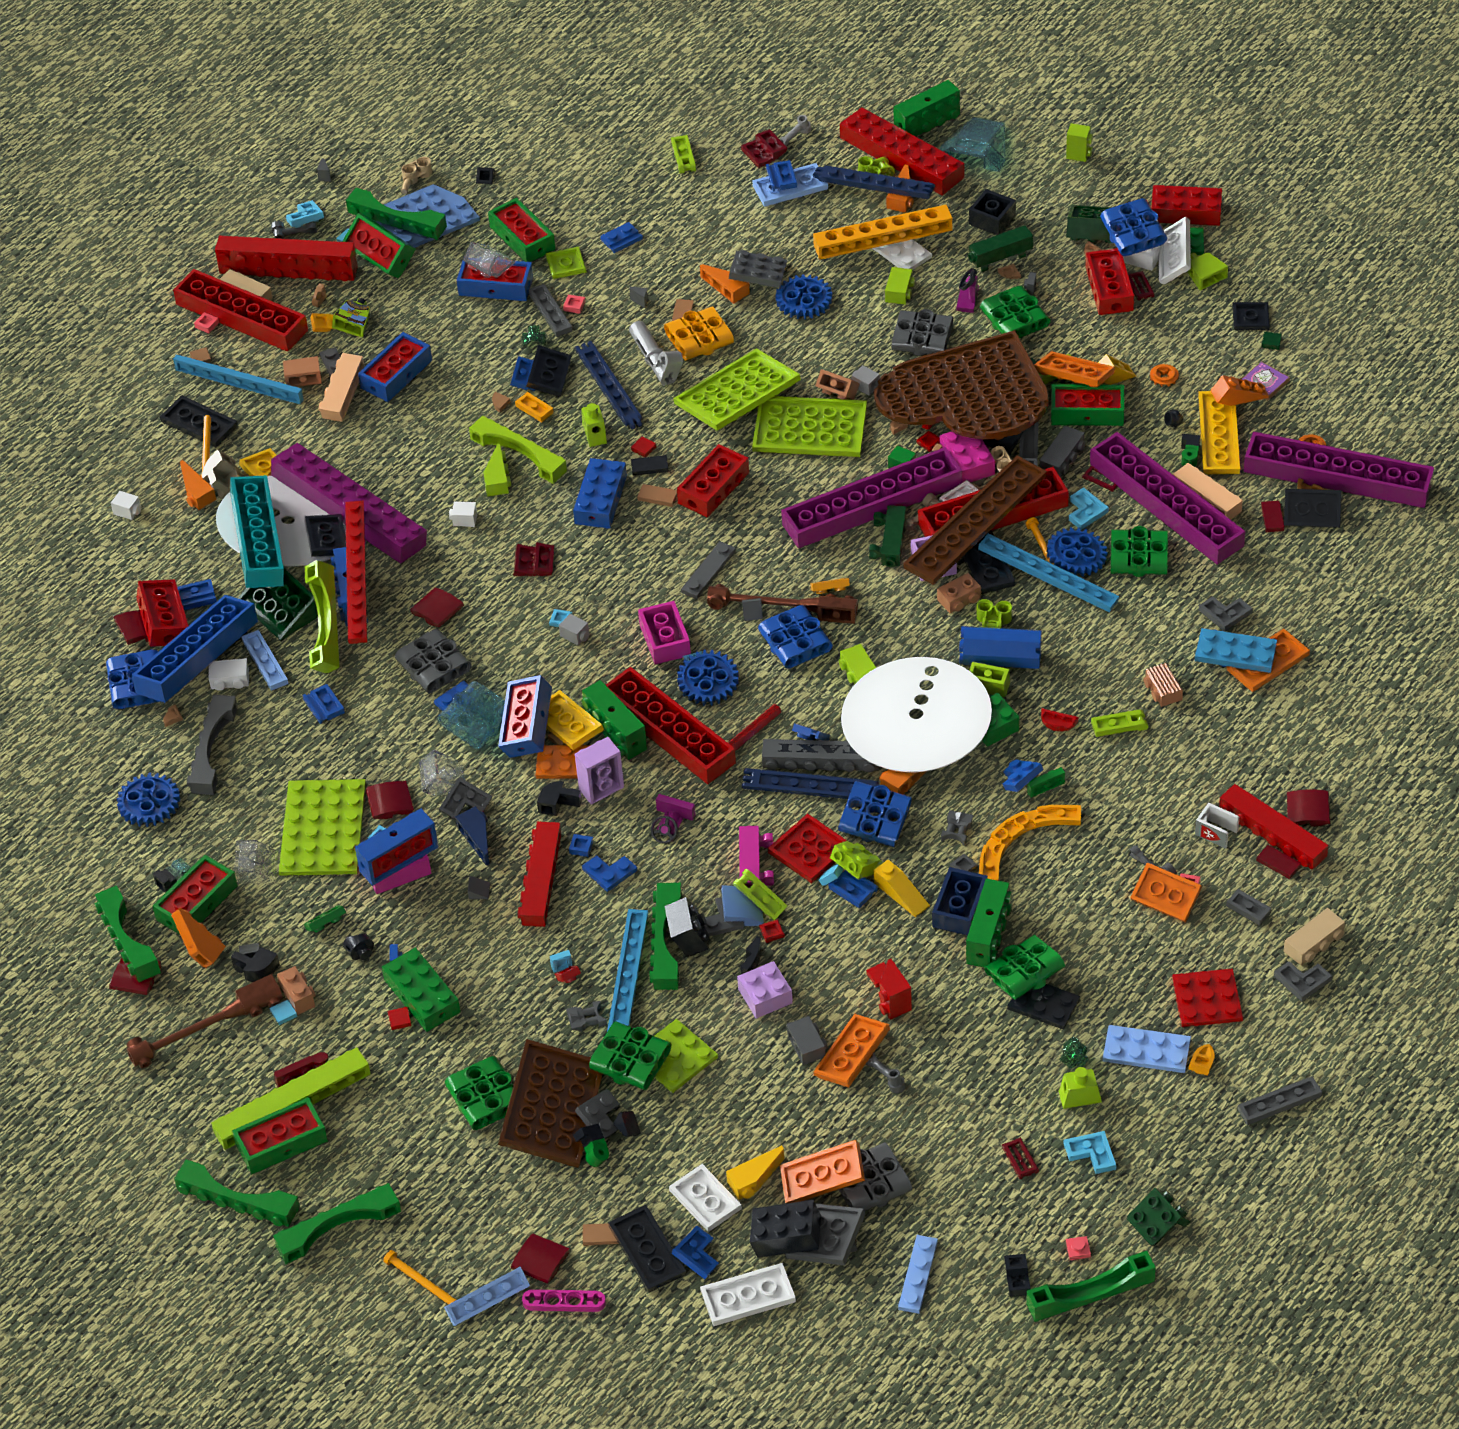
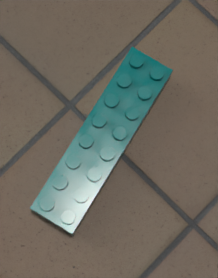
M267 475L230 477V496L246 588L283 586L284 568Z

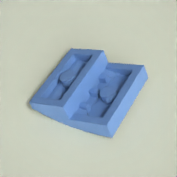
M722 885L721 893L725 922L743 921L744 926L764 924L763 911L735 886Z

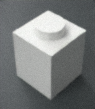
M119 491L111 502L114 515L133 520L135 515H139L141 512L138 496Z
M454 502L453 509L449 511V519L452 520L453 526L475 527L477 518L476 502Z

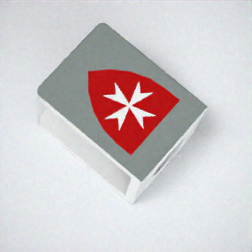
M1208 803L1196 819L1195 835L1226 849L1228 832L1208 823V821L1237 833L1239 816Z

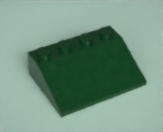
M1071 205L1067 217L1066 237L1074 241L1087 239L1090 242L1105 240L1106 243H1112L1110 241V234L1100 218L1104 210L1112 207Z
M283 566V586L246 588L238 597V599L254 603L257 619L280 641L318 617L312 591L285 566Z

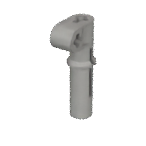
M636 321L631 324L629 332L643 353L646 364L651 366L663 386L674 383L683 364L681 352L664 351L660 348L643 321Z

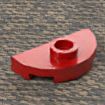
M1041 708V720L1048 729L1062 732L1072 729L1078 723L1079 717Z

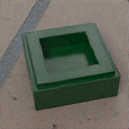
M1264 332L1261 348L1279 350L1282 334Z

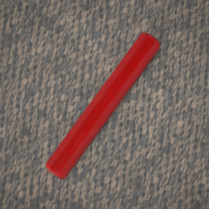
M773 704L728 743L736 751L781 713L780 706Z

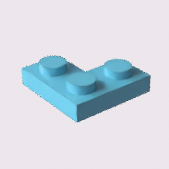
M313 200L298 204V212L286 215L287 222L291 227H301L305 223L318 222L319 219L324 218L323 211Z
M1083 487L1070 496V502L1079 509L1069 515V521L1082 530L1107 514L1109 507Z
M1105 1131L1064 1140V1147L1069 1161L1090 1157L1095 1174L1116 1170V1163Z

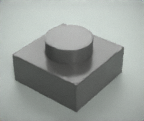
M1030 272L1028 279L1024 281V288L1027 289L1031 296H1034L1037 283V273Z

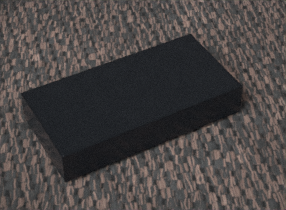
M667 455L631 459L633 476L669 472Z

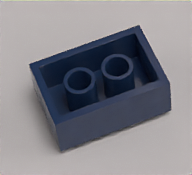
M949 867L932 912V927L968 936L985 879H988V876Z

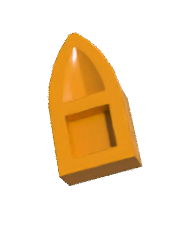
M312 313L310 316L313 332H329L331 329H334L332 328V314Z
M1210 1044L1196 1049L1190 1061L1189 1070L1197 1074L1209 1075L1215 1058L1214 1050Z

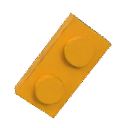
M526 392L515 401L517 408L541 423L554 413L553 407L529 392Z
M849 578L810 583L811 591H816V594L827 593V589L834 588L835 591L846 590V586H850Z

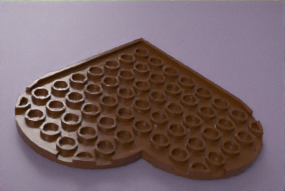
M1015 330L900 363L893 367L892 372L889 374L885 373L878 380V386L874 389L876 407L888 419L910 425H935L943 421L945 426L952 432L973 439L1000 440L1007 436L1018 435L1037 423L1045 414L1049 404L1046 386Z

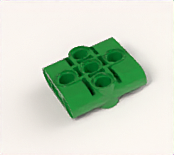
M1021 285L988 297L980 304V309L992 322V327L1001 334L1015 330L1018 337L1022 338L1048 327L1051 321L1038 305V299L1035 296H1031Z
M1136 526L1132 530H1111V574H1132L1136 577H1142L1145 574L1167 575L1168 531L1147 530L1143 526Z
M1032 935L1019 945L1006 947L1002 952L1003 955L985 966L984 970L987 976L990 975L994 979L993 982L1016 1000L1031 989L1044 987L1047 979L1063 969L1065 963L1055 950L1036 935Z
M615 1021L592 1055L589 1068L612 1077L613 1081L617 1084L627 1083L646 1091L667 1059L672 1044L648 1034L647 1029L644 1027L632 1028Z
M496 1056L488 1057L448 1076L444 1083L457 1103L458 1110L463 1113L473 1130H479L505 1118L514 1083L512 1082L511 1075L505 1071Z

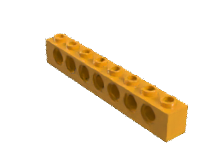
M941 205L813 233L814 248L819 260L949 232L953 231L952 216L947 205Z

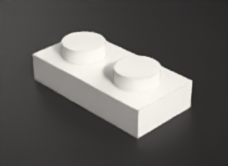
M966 480L941 496L939 501L944 502L978 491V489Z

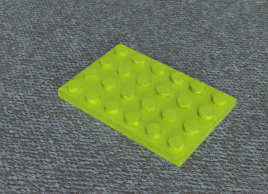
M756 348L676 396L673 400L675 405L718 431L747 412L752 411L757 406L765 403L770 398L793 386L801 380L799 373Z
M774 396L758 406L752 452L861 457L867 401Z
M365 779L288 781L279 876L358 874L355 846L361 843L366 789Z

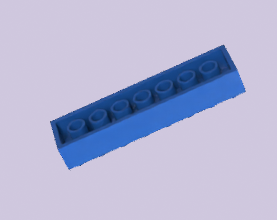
M228 595L220 598L132 674L136 694L166 703L258 622L254 603Z

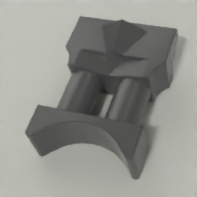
M949 810L947 816L948 826L946 831H942L941 841L956 839L965 846L967 835L965 834L972 825L973 815ZM955 828L959 829L958 833H954Z
M601 1001L592 1002L593 1007L585 1009L581 1007L566 1009L571 1029L580 1032L588 1026L598 1024L601 1027L607 1025L606 1019L598 1014ZM596 1015V1016H594V1017H590V1018H586V1019L584 1018V1017H587V1016Z

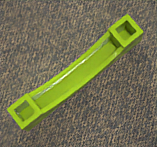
M481 416L469 427L471 440L482 446L500 444V446L522 453L538 467L539 477L552 484L567 472L566 460L563 457L557 456L548 449H544L535 442L529 441L492 419Z
M316 560L305 566V583L309 585L314 596L319 621L317 642L314 649L309 651L310 669L330 673L340 668L334 566Z

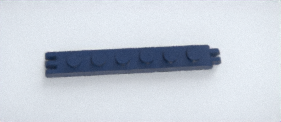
M832 166L817 167L813 173V177L821 182L922 199H929L935 189V184Z
M592 341L587 342L588 347L585 343L581 344L582 349L579 346H575L576 353L625 426L629 425L632 430L636 428L634 423L641 427V414Z
M745 768L744 774L746 775L743 776V781L745 782L742 783L741 787L750 790L848 799L855 781L872 786H879V782ZM878 796L877 798H879V799H884L885 797H884V796Z

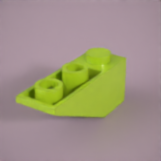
M497 444L483 472L487 497L508 494V487H511L510 476H506V474H509L507 463L504 464V461H506L505 450L501 451L500 444Z

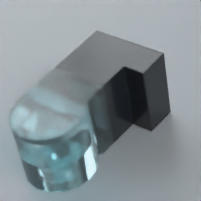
M181 858L176 859L171 866H168L163 871L158 869L153 873L155 885L166 893L191 866Z

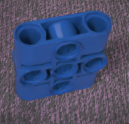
M1142 198L1106 209L1100 215L1110 234V241L1116 245L1122 256H1129L1163 245L1167 241V235L1158 221V214L1152 211L1146 199Z
M799 605L768 618L758 626V630L769 644L771 652L777 655L787 669L823 655L833 647L832 642L820 627V621L813 617L804 605Z
M146 650L111 657L106 661L113 708L124 709L160 702L136 694L132 674L159 651Z
M855 781L840 819L838 831L860 837L865 842L874 841L895 848V841L899 839L910 809L912 797L890 791L884 785L872 786ZM878 796H884L885 798H884V799H879V798H877V797H878ZM853 807H859V808H861V809H859V810H854V809H852V808H853ZM877 812L879 815L873 816L871 813ZM891 818H896V819H898V820H897V821H891V820H889V819H891ZM866 829H871V830H873V831L870 832V833L865 832Z

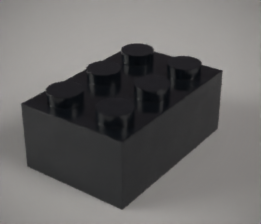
M814 1200L753 1208L750 1244L757 1258L819 1249L821 1214Z

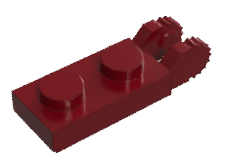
M319 1052L275 1071L274 1079L276 1086L279 1088L289 1083L292 1079L298 1078L308 1071L325 1064L329 1059L328 1054Z

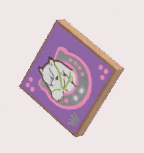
M1262 361L1242 378V380L1246 379L1251 382L1262 383L1269 395L1265 399L1267 401L1290 381V377Z

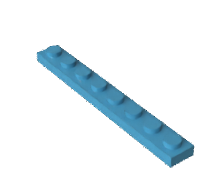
M176 354L173 358L176 371L300 405L304 400L302 389L186 356Z
M989 533L979 544L978 550L1109 613L1119 600L1118 595Z
M628 909L607 1032L615 1021L630 1026L648 921V910Z

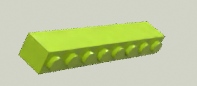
M357 1047L346 1051L343 1055L327 1061L318 1068L312 1069L306 1074L292 1079L289 1083L275 1088L261 1097L255 1098L252 1102L236 1108L229 1114L217 1118L211 1122L213 1132L224 1150H227L235 1145L232 1130L308 1097L313 1105L371 1075L369 1064Z

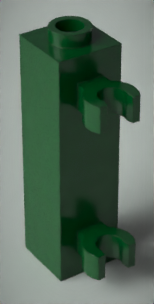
M1024 225L969 245L968 259L976 268L981 267V271L985 272L989 270L988 264L1016 254H1018L1019 259L1026 257L1025 251L1033 249V235Z
M888 505L886 514L874 512V526L880 527L885 525L882 547L870 544L869 558L877 559L881 557V565L894 567L900 566L906 506Z

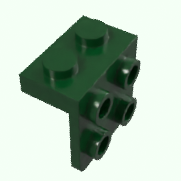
M1154 1188L1127 1216V1220L1152 1246L1157 1245L1176 1224L1186 1227L1191 1223L1186 1216L1188 1212L1181 1205L1177 1206L1173 1202L1175 1198L1167 1190L1163 1192L1157 1188Z

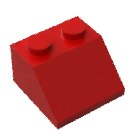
M889 959L886 963L880 980V991L878 992L880 998L879 1009L883 1015L887 1014L890 1020L912 1010L911 986L892 959Z

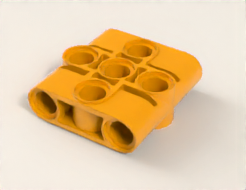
M714 307L698 312L687 311L683 314L682 318L664 324L667 337L677 351L681 352L685 361L700 355H711L716 349L734 343L732 332Z

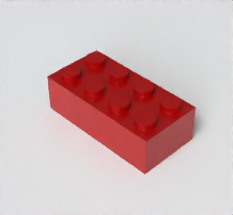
M1153 185L1151 209L1158 214L1159 223L1174 224L1186 217L1192 225L1220 226L1222 188Z

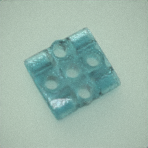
M472 681L462 692L454 695L453 701L437 716V720L442 727L473 748L481 749L492 737L498 734L501 728L505 700L479 682Z

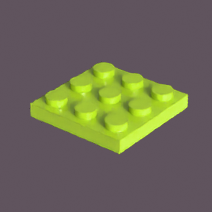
M675 1019L655 1035V1037L672 1044L667 1059L655 1076L672 1093L718 1058V1054L678 1019Z

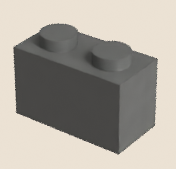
M810 1016L786 1024L787 1035L802 1065L822 1059L825 1056L827 1043L824 1038H820L818 1025L816 1022H812Z

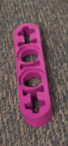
M528 1290L522 1296L524 1308L530 1311L599 1312L606 1305L605 1295L600 1291ZM531 1297L535 1298L533 1303H529ZM541 1297H543L544 1304H541ZM555 1297L559 1299V1302L555 1305L548 1303L550 1298ZM572 1298L581 1300L577 1305L569 1304ZM584 1298H587V1305H584ZM595 1298H599L598 1304H593Z

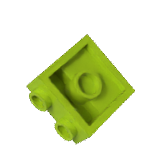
M848 841L834 845L830 856L833 861L858 880L873 875L874 869L884 863L876 855L866 850L863 845L859 843L853 844Z

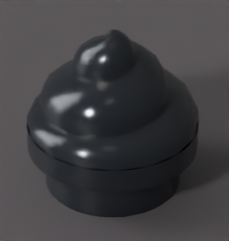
M1176 409L1167 411L1164 416L1165 424L1171 427H1177L1184 419L1182 414Z

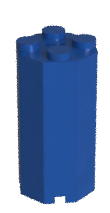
M961 626V638L964 639H961L959 644V652H963L960 653L959 664L971 665L972 662L996 667L1040 668L1042 630Z

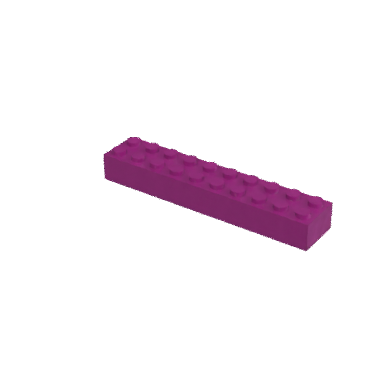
M1116 432L1090 449L1091 466L1095 467L1101 474L1115 483L1120 489L1217 565L1244 547L1245 531L1120 433Z
M1253 432L1244 459L1245 473L1296 483L1298 478L1304 480L1303 483L1311 486L1316 484L1321 486V488L1342 490V492L1422 508L1426 506L1434 474V467L1258 432Z
M299 443L294 444L271 459V476L328 514H341L343 524L345 525V502L364 500L365 540L400 564L426 546V529Z
M946 447L782 509V526L799 549L874 520V512L886 514L888 505L908 507L923 501L928 493H933L937 496L950 491L962 484V469Z

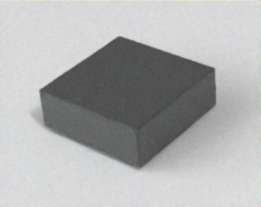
M966 854L961 855L950 863L952 868L973 872L978 868V865Z

